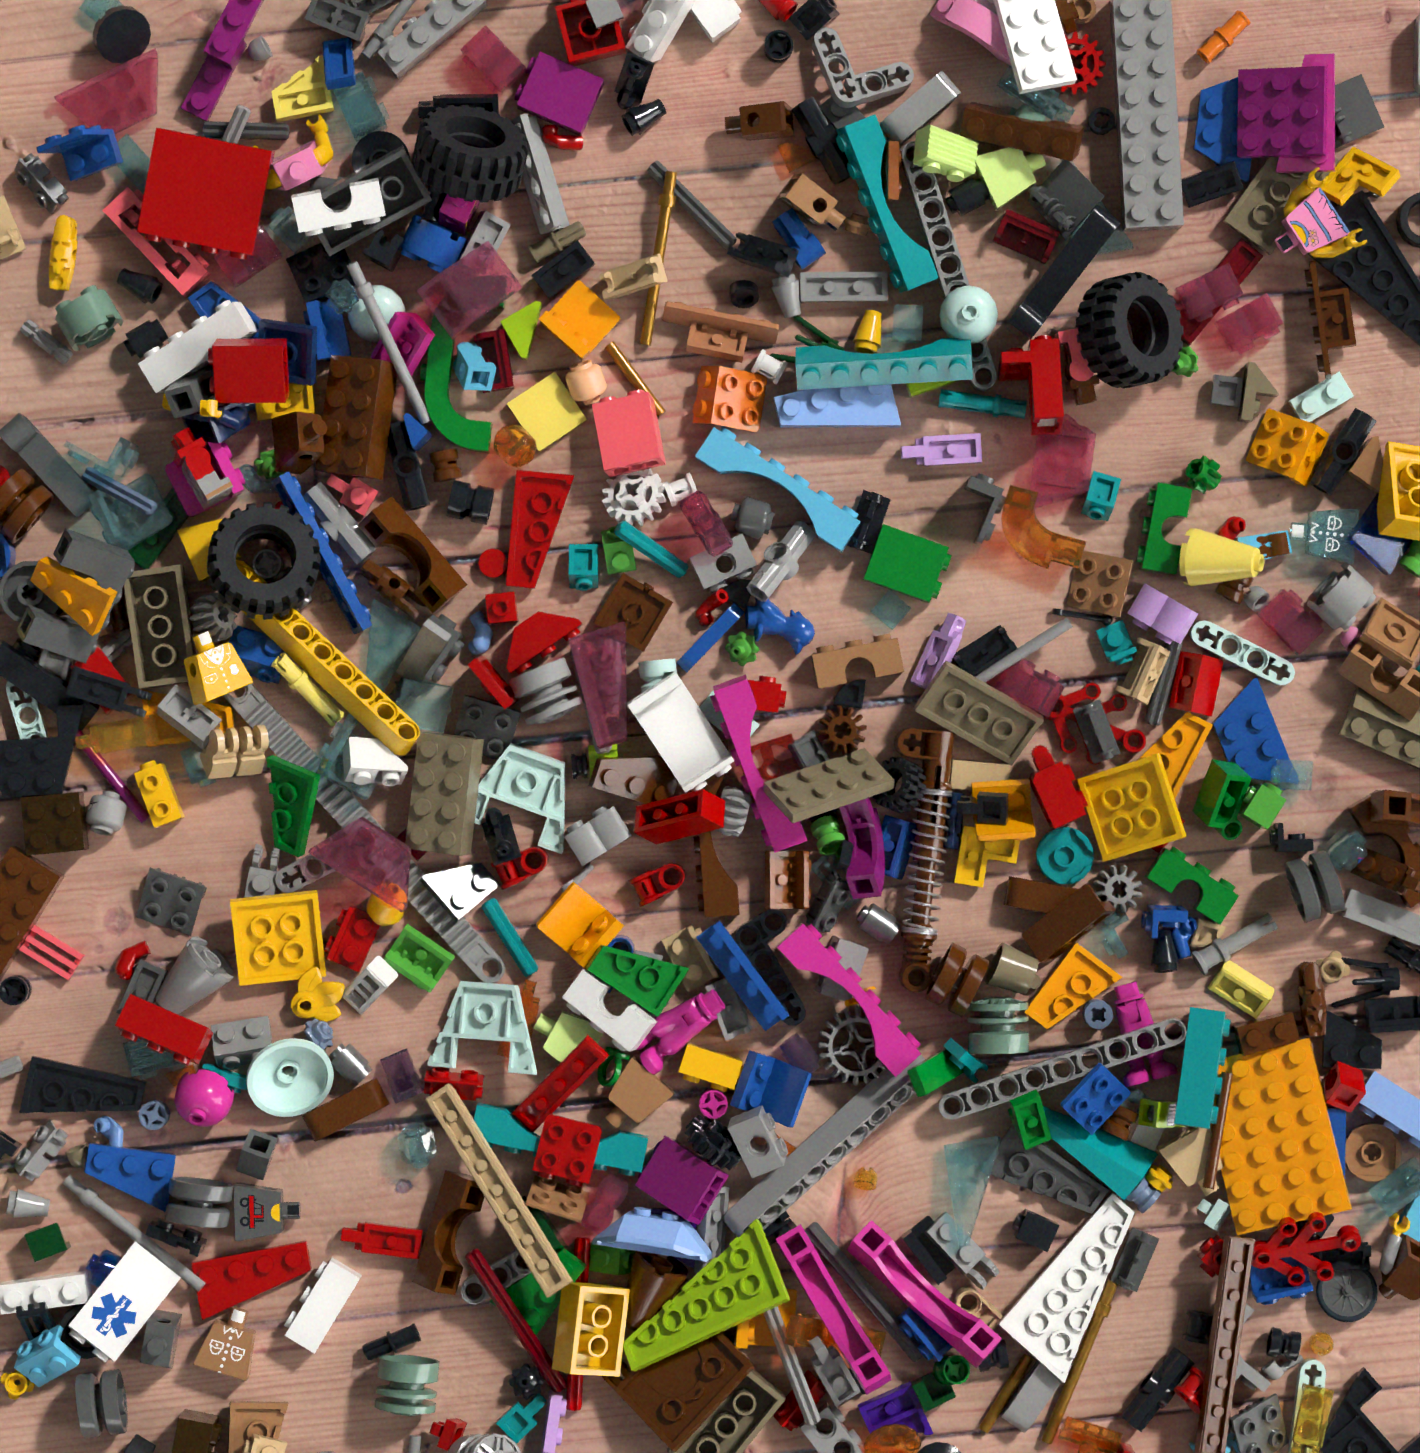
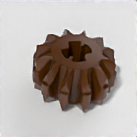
M837 706V717L829 709L826 711V714L831 721L819 720L821 725L827 726V730H818L817 734H828V738L821 742L822 746H826L831 741L834 742L830 749L831 753L836 752L839 744L841 745L842 755H846V744L848 743L854 751L858 750L857 745L853 742L854 738L861 742L865 741V737L857 735V731L867 730V726H856L855 723L860 721L863 716L859 714L852 720L850 718L854 711L852 707H849L846 716H843L842 706ZM845 722L849 725L846 729H850V733L848 736L843 735L840 739L835 735L838 732H834V727Z

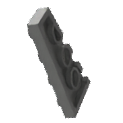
M1013 1123L980 1168V1172L999 1177L1006 1182L1028 1188L1035 1193L1049 1196L1059 1202L1093 1214L1109 1191L1106 1186L1044 1143L1025 1150Z

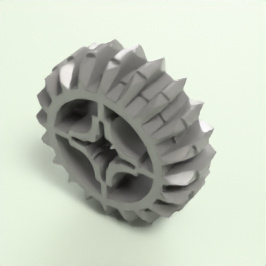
M859 1006L855 1007V1015L850 1016L849 1009L844 1008L845 1018L841 1019L837 1012L833 1014L837 1021L835 1025L828 1020L825 1021V1025L831 1030L829 1033L823 1030L819 1033L820 1036L827 1038L826 1042L820 1041L817 1043L819 1048H826L827 1050L820 1053L819 1058L825 1059L829 1057L830 1060L823 1067L826 1070L832 1066L835 1067L831 1074L833 1078H836L840 1072L844 1073L841 1079L842 1083H846L849 1076H853V1085H858V1076H863L865 1084H868L870 1082L868 1074L873 1073L875 1078H879V1073L876 1069L880 1067L882 1070H887V1068L878 1058L867 1067L865 1054L869 1048L874 1047L873 1036H860L854 1022L870 1024L866 1015H860L861 1009ZM846 1025L848 1031L847 1041L838 1047L832 1048L836 1033ZM853 1031L859 1042L866 1043L864 1048L861 1047V1060H859V1056L854 1049H846L849 1048V1044H852ZM839 1055H852L855 1057L859 1069L847 1068L841 1065L835 1057Z

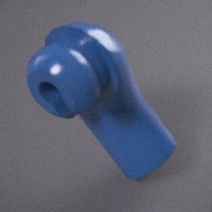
M1188 917V923L1180 922V927H1175L1171 932L1179 960L1192 956L1188 940L1197 929V922L1193 917Z

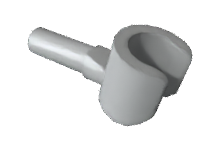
M589 863L577 876L562 886V893L572 882L576 884L582 882L594 867Z
M1299 1355L1296 1361L1289 1360L1280 1366L1272 1360L1262 1368V1371L1269 1379L1276 1380L1285 1371L1303 1362L1304 1359Z

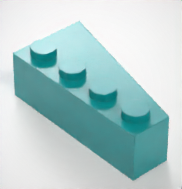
M1190 1007L1175 1125L1210 1130L1211 1123L1217 1124L1219 1107L1213 1105L1215 1094H1221L1223 1078L1218 1077L1219 1065H1225L1227 1049L1222 1048L1223 1036H1229L1231 1019H1226L1227 1015L1225 1012Z

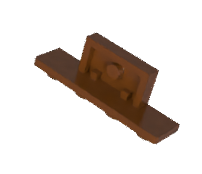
M1309 261L1310 269L1304 270L1306 286L1313 288L1314 298H1308L1310 315L1317 316L1318 326L1312 327L1314 343H1320L1322 354L1316 355L1318 371L1325 373L1326 380L1331 379L1328 350L1356 346V338L1348 287L1319 291L1315 261Z

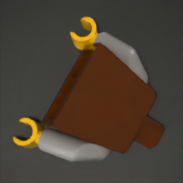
M1393 1212L1389 1216V1224L1393 1227L1392 1234L1388 1233L1379 1263L1383 1282L1379 1285V1291L1387 1299H1391L1399 1293L1410 1300H1417L1420 1298V1242L1408 1235L1400 1237L1401 1233L1406 1232L1410 1228V1221L1406 1216H1403L1402 1222L1397 1225L1399 1215Z

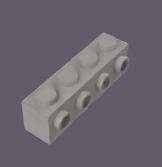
M432 0L424 8L426 12L418 19L415 16L409 19L402 26L403 31L396 37L390 35L379 45L381 49L378 51V55L399 80L485 9L487 2L486 0Z

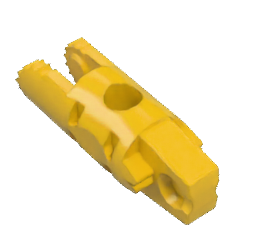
M60 215L56 219L54 235L51 239L48 265L49 288L57 291H69L75 270L78 223H76L77 221L67 215Z

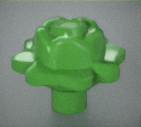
M1187 346L1183 347L1181 352H1178L1180 358L1172 371L1177 375L1182 374L1186 377H1191L1193 373L1198 371V356L1191 347Z
M274 449L268 452H261L259 454L260 458L254 461L258 476L264 475L266 479H271L284 474V472H276Z
M740 631L737 635H730L728 637L729 643L725 646V649L730 654L731 662L738 661L740 666H744L748 662L756 661L755 654L759 652V647L755 644L753 635L747 636L744 631Z

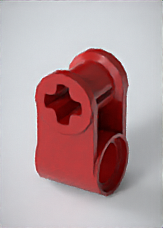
M534 846L521 851V857L496 866L493 863L490 864L492 868L496 869L502 882L500 887L504 890L545 869L549 859L544 849ZM530 852L540 854L542 857L540 867L532 868L529 866L527 856Z
M672 862L655 870H649L628 880L629 885L634 886L640 899L638 904L642 907L663 897L664 894L679 888L685 881L686 874L681 865ZM669 868L676 869L680 874L679 882L676 884L667 883L664 879V872ZM643 883L645 884V886H646L647 891H648L649 894H647V892H646V890H645V888H644V886H643Z
M1191 1367L1189 1376L1180 1386L1177 1385L1174 1388V1392L1186 1402L1193 1412L1200 1415L1205 1374L1196 1367Z

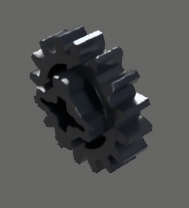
M698 1115L686 1126L685 1134L689 1136L687 1141L693 1144V1150L699 1153L701 1158L706 1159L709 1164H718L720 1169L726 1167L728 1170H731L742 1159L727 1127L722 1126L720 1121L716 1119L711 1121L706 1116L703 1118L701 1115Z

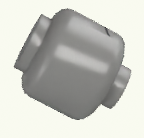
M103 791L102 795L92 796L85 817V821L90 826L91 831L111 836L113 832L121 829L127 806L119 799V794Z

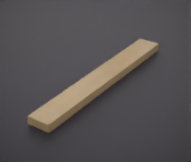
M448 1083L426 1098L427 1104L545 1296L551 1297L573 1282L453 1085Z

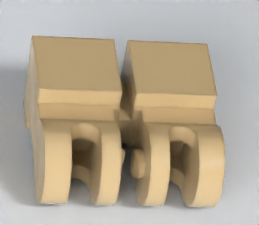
M255 725L252 731L248 726L241 727L239 736L235 728H227L224 734L221 729L211 730L207 749H202L200 754L207 779L233 777L234 771L236 776L261 774L266 760L264 753L269 746V737L265 725Z

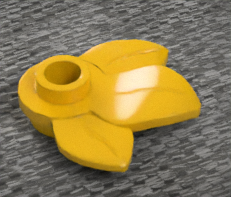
M313 967L299 978L298 992L291 999V1009L300 1018L314 1017L319 1021H332L341 1015L340 1009L335 1004L342 998L345 985L334 981L322 982L319 968ZM308 1001L311 1006L303 1009L300 1007V1004Z

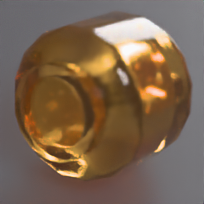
M513 424L501 428L496 433L493 447L494 452L510 467L517 468L532 461L536 453L537 444L536 440L520 425Z

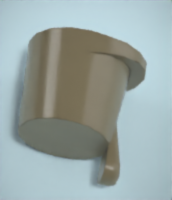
M1002 942L992 958L985 983L993 987L1026 995L1030 988L1037 989L1041 985V979L1036 975L1039 960Z

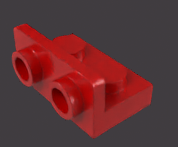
M351 905L348 910L342 909L336 922L340 929L336 937L330 936L324 951L329 953L326 960L336 962L360 973L381 925L376 924L366 911Z

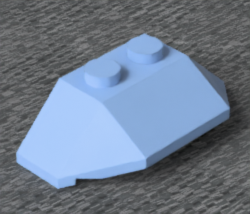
M634 1207V1211L630 1210L594 1237L592 1241L593 1245L704 1262L712 1258V1251L689 1221L679 1218L678 1214L670 1211H663L662 1215L651 1214V1209L644 1207Z

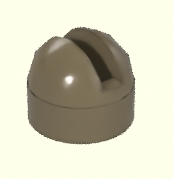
M87 1144L75 1146L65 1152L72 1166L77 1168L85 1166Z

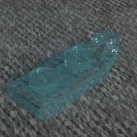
M1009 65L996 85L1008 95L1014 96L1047 118H1050L1051 121L1057 120L1068 123L1075 112L1074 108L1058 98L1060 93L1052 88L1019 94L1011 65Z

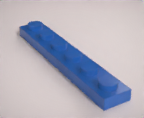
M289 471L278 476L271 483L283 505L289 508L288 513L294 516L297 512L303 517V524H310L314 530L313 537L318 539L320 546L319 555L321 560L319 571L352 632L355 635L371 627L370 612L365 605H361L356 596L357 589L354 583L345 576L340 557L332 552L328 544L329 537L323 528H319L314 518L315 512L310 503L305 502L301 495L300 483L294 476H291Z

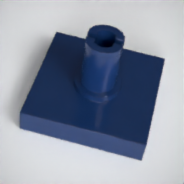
M269 319L260 320L258 339L287 338L289 383L309 386L315 384L317 326Z

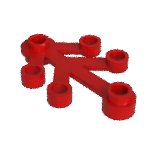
M1087 683L1083 689L1065 696L1058 692L1045 694L1040 700L1039 710L1044 718L1054 722L1060 737V749L1065 753H1072L1078 746L1077 740L1070 735L1065 720L1067 718L1076 722L1087 750L1086 759L1090 764H1093L1075 718L1074 708L1069 706L1085 699H1097L1101 693L1099 685ZM1089 686H1094L1097 689L1094 697H1090L1086 693V689ZM1115 694L1110 700L1101 703L1105 714L1112 711H1123L1127 706L1126 697L1121 694ZM1116 697H1120L1123 700V706L1119 709L1113 705V700ZM1051 701H1056L1059 705L1056 712H1051L1048 708V704ZM1110 725L1115 740L1122 742L1123 747L1127 751L1135 753L1145 747L1146 737L1140 730L1131 729L1124 731ZM1132 735L1138 738V744L1134 747L1128 743V738ZM1066 739H1071L1074 742V747L1071 750H1066L1063 746Z
M1314 1212L1309 1215L1308 1222L1288 1245L1279 1246L1285 1237H1293L1298 1230L1296 1221L1291 1217H1285L1280 1220L1279 1227L1267 1241L1260 1240L1254 1243L1251 1265L1259 1269L1271 1267L1287 1276L1288 1282L1292 1286H1300L1305 1282L1304 1270L1299 1266L1292 1267L1280 1259L1292 1257L1316 1271L1319 1280L1329 1281L1334 1276L1332 1264L1328 1261H1321L1309 1253L1337 1248L1353 1252L1361 1245V1236L1355 1226L1346 1225L1341 1227L1334 1237L1308 1241L1315 1232H1322L1327 1225L1325 1216L1320 1212ZM1316 1220H1321V1223L1317 1225L1312 1224ZM1287 1225L1292 1226L1291 1229H1283ZM1323 1269H1329L1327 1273H1321ZM1294 1274H1300L1298 1278H1292Z

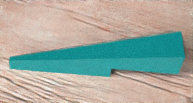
M1043 1106L1051 1138L1123 1200L1127 1198L1143 1179L1158 1155L1152 1150L1128 1140L1125 1141L1099 1128L1091 1135L1074 1118Z

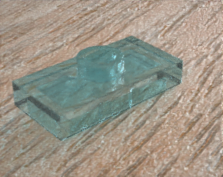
M126 133L117 142L123 163L117 166L144 195L150 158Z

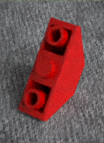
M538 611L514 628L507 670L510 674L514 671L518 675L533 666L530 660L539 654L543 659L557 649L554 644L564 638L568 642L581 633L578 627L583 624L576 618Z

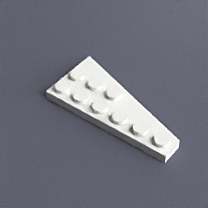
M1111 1193L998 1323L1004 1331L1062 1383H1065L1071 1363L1075 1359L1079 1349L1078 1346L1089 1325L1103 1291L1104 1283L1112 1269L1118 1249L1124 1240L1135 1213L1114 1193Z

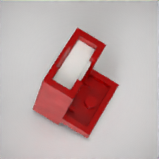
M1041 335L1030 339L1028 351H1023L1022 348H1009L1006 352H1001L998 366V381L1027 380L1031 436L1060 434L1064 419L1059 338L1052 339L1051 336Z

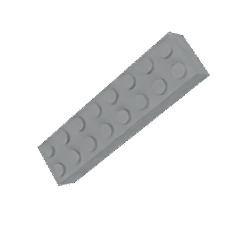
M1110 0L1122 232L1180 229L1184 225L1171 0Z

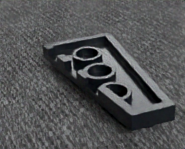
M32 1056L19 1113L139 1111L142 1106L147 1081Z

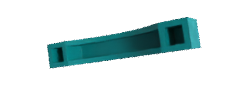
M876 114L837 129V144L840 150L845 152L848 159V172L851 178L856 180L859 187L858 198L869 213V226L872 232L878 236L881 244L879 245V251L883 260L889 264L891 270L889 276L893 286L898 288L899 293L938 279L939 276L929 251L915 243L903 232L886 204L881 181L882 154L886 140Z
M941 338L915 349L876 354L847 352L825 345L796 347L797 390L973 380L971 340Z
M477 1103L474 1121L491 1148L493 1144L504 1146V1151L521 1154L523 1149L533 1151L532 1156L536 1157L540 1135L522 1125L507 1108ZM620 1130L606 1138L600 1139L593 1169L606 1171L607 1166L619 1168L618 1173L623 1175L635 1176L636 1172L642 1173L649 1136Z

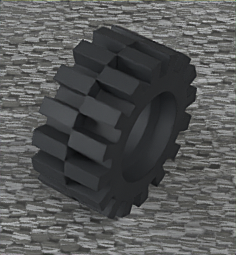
M890 757V761L885 760L882 764L883 768L894 779V789L874 795L873 798L877 799L875 801L877 804L898 813L911 811V806L916 807L918 805L916 799H922L923 797L920 791L926 789V785L922 783L926 780V776L922 774L924 771L918 767L919 765L901 757ZM902 777L901 787L895 793L896 783Z

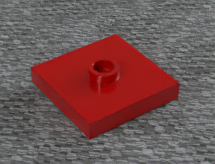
M479 656L467 664L481 680L480 685L490 696L493 695L504 709L512 707L519 701V698L515 697L512 688L485 656Z

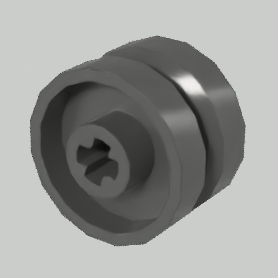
M23 561L13 565L3 575L0 582L1 606L4 612L15 621H21L28 605L56 615H60L63 612L56 603L30 581L38 561ZM33 588L38 589V592L35 593L38 596L36 599L30 597V591Z
M1325 850L1309 855V869L1301 858L1285 862L1289 889L1304 922L1307 923L1321 917V904L1329 914L1345 910L1342 889L1332 861Z
M171 1177L168 1193L181 1200L171 1201L166 1205L165 1219L193 1227H228L230 1210L216 1204H224L232 1200L234 1185L204 1178Z
M120 1370L104 1371L100 1377V1384L93 1372L78 1374L75 1382V1394L82 1436L85 1439L100 1437L104 1425L110 1435L126 1433L128 1428L127 1398Z

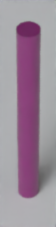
M79 729L75 742L116 793L120 795L121 799L141 824L150 817L148 812L86 735Z

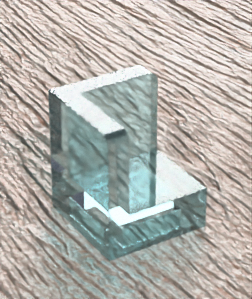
M899 304L894 306L891 342L921 343L923 306Z

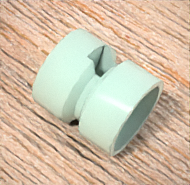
M676 659L638 662L640 679L645 681V684L641 686V693L675 671L677 673Z

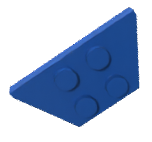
M1237 77L1200 91L1193 150L1204 157H1208L1217 166L1235 160L1241 181L1248 183L1251 158L1237 157Z
M1253 678L1241 693L1233 699L1225 711L1212 723L1226 761L1237 763L1252 779L1295 783L1298 781V778L1258 678Z

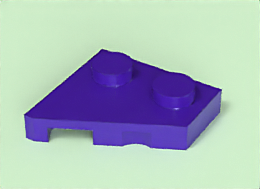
M910 1381L857 1405L870 1434H885L886 1432L906 1435L907 1432L923 1433L924 1435L933 1434Z

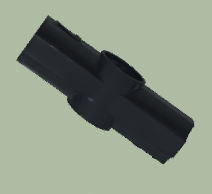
M814 97L806 99L792 108L794 116L806 135L805 140L815 158L821 161L834 186L851 177L847 169V163L849 162L845 152H842L837 144L836 137L838 133L831 123L828 124Z
M1354 408L1335 441L1329 446L1327 454L1309 483L1321 492L1331 496L1349 465L1357 457L1360 447L1375 425L1376 420L1364 411ZM1339 444L1346 445L1349 449L1350 454L1346 460L1340 459L1336 454V448Z
M405 421L391 423L388 447L405 510L407 512L429 506L430 501L421 471V464L416 450L412 448ZM404 459L414 461V469L409 473H403L399 470V465Z
M1174 1347L1156 1371H1151L1143 1380L1138 1389V1394L1121 1414V1417L1135 1429L1142 1432L1156 1412L1170 1402L1175 1395L1174 1388L1181 1382L1195 1363Z

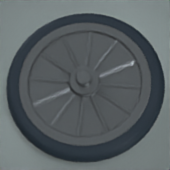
M1369 1270L1334 1271V1276L1331 1280L1321 1281L1318 1279L1316 1296L1320 1307L1328 1316L1341 1322H1354L1366 1317L1372 1311L1377 1301L1378 1290L1376 1281Z

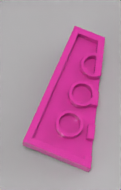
M1334 53L1305 54L1302 67H1327L1326 155L1279 157L1276 173L1311 172L1317 167L1320 168L1317 172H1335Z

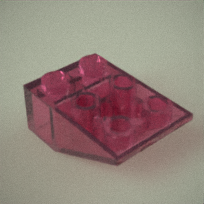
M486 241L416 291L453 340L523 287L490 242Z

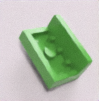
M407 924L383 959L397 973H401L410 979L416 987L430 993L455 956Z

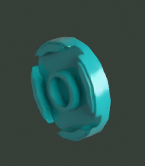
M1059 827L1047 832L1039 841L1036 849V863L1041 873L1050 881L1059 884H1074L1083 879L1091 870L1094 859L1093 847L1088 837L1081 831L1070 827Z

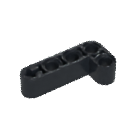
M768 909L739 926L735 933V939L738 946L769 987L774 979L784 980L786 983L785 991L779 995L775 994L778 1000H783L790 993L794 995L793 998H789V1001L793 1007H800V1010L797 1012L799 1017L793 1019L792 1016H788L783 1021L788 1025L795 1026L800 1024L806 1016L804 1004L767 941L785 930L787 920L782 911ZM770 914H777L782 919L781 926L776 930L768 929L765 925V919ZM747 928L753 929L757 934L755 942L750 945L744 944L740 940L741 932ZM759 954L769 955L771 957L770 967L764 970L755 966L756 957ZM782 1002L781 1004L783 1005V1007H784V1008L786 1009V1011L788 1012V1009H787L785 1003Z

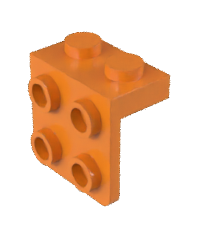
M701 366L697 377L698 389L696 401L693 405L694 416L692 423L718 425L749 432H758L761 425L767 385L766 376L723 366Z

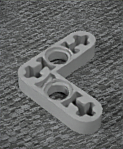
M825 27L818 30L814 35L812 49L832 98L838 106L851 108L903 92L911 86L914 73L908 64L897 62L855 75L840 37L835 30ZM822 38H825L826 41H831L829 47L831 54L828 56V48L826 44H820ZM831 62H839L842 64L844 71L840 74L832 73L828 65ZM896 72L900 76H906L904 82H901L899 78L893 79ZM844 79V87L846 91L852 92L850 98H848L846 94L841 95V92L843 90V85L841 81H843ZM869 79H875L880 83L881 89L871 91L866 87L865 82Z

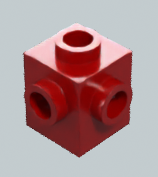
M1217 1234L1203 1242L1199 1247L1200 1252L1197 1255L1203 1261L1200 1267L1212 1278L1216 1274L1219 1276L1220 1264L1217 1263L1216 1258L1219 1254H1222L1224 1242Z

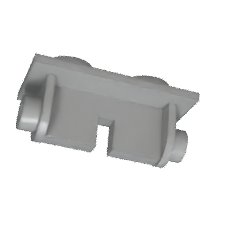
M51 1120L45 1126H40L34 1134L32 1143L28 1148H23L15 1159L16 1163L14 1166L20 1176L23 1174L30 1181H33L34 1178H39L50 1164V1160L43 1156L44 1153L47 1152L55 1157L66 1144L68 1134L60 1128L57 1130Z

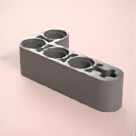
M16 414L0 429V437L24 459L77 518L99 499L90 486L83 481L80 475L23 414Z

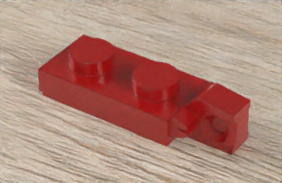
M370 1222L358 1223L357 1229L342 1227L340 1241L355 1242L354 1249L361 1250L364 1253L419 1259L423 1229Z

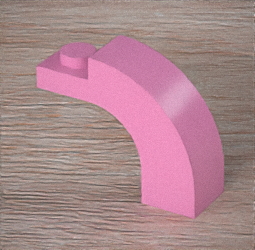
M938 0L930 13L935 20L963 32L984 46L998 60L1011 65L997 14L974 0Z

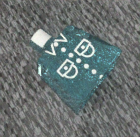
M1359 509L1308 513L1307 524L1291 522L1289 537L1291 540L1305 541V554L1340 564L1348 563L1352 565L1355 558Z

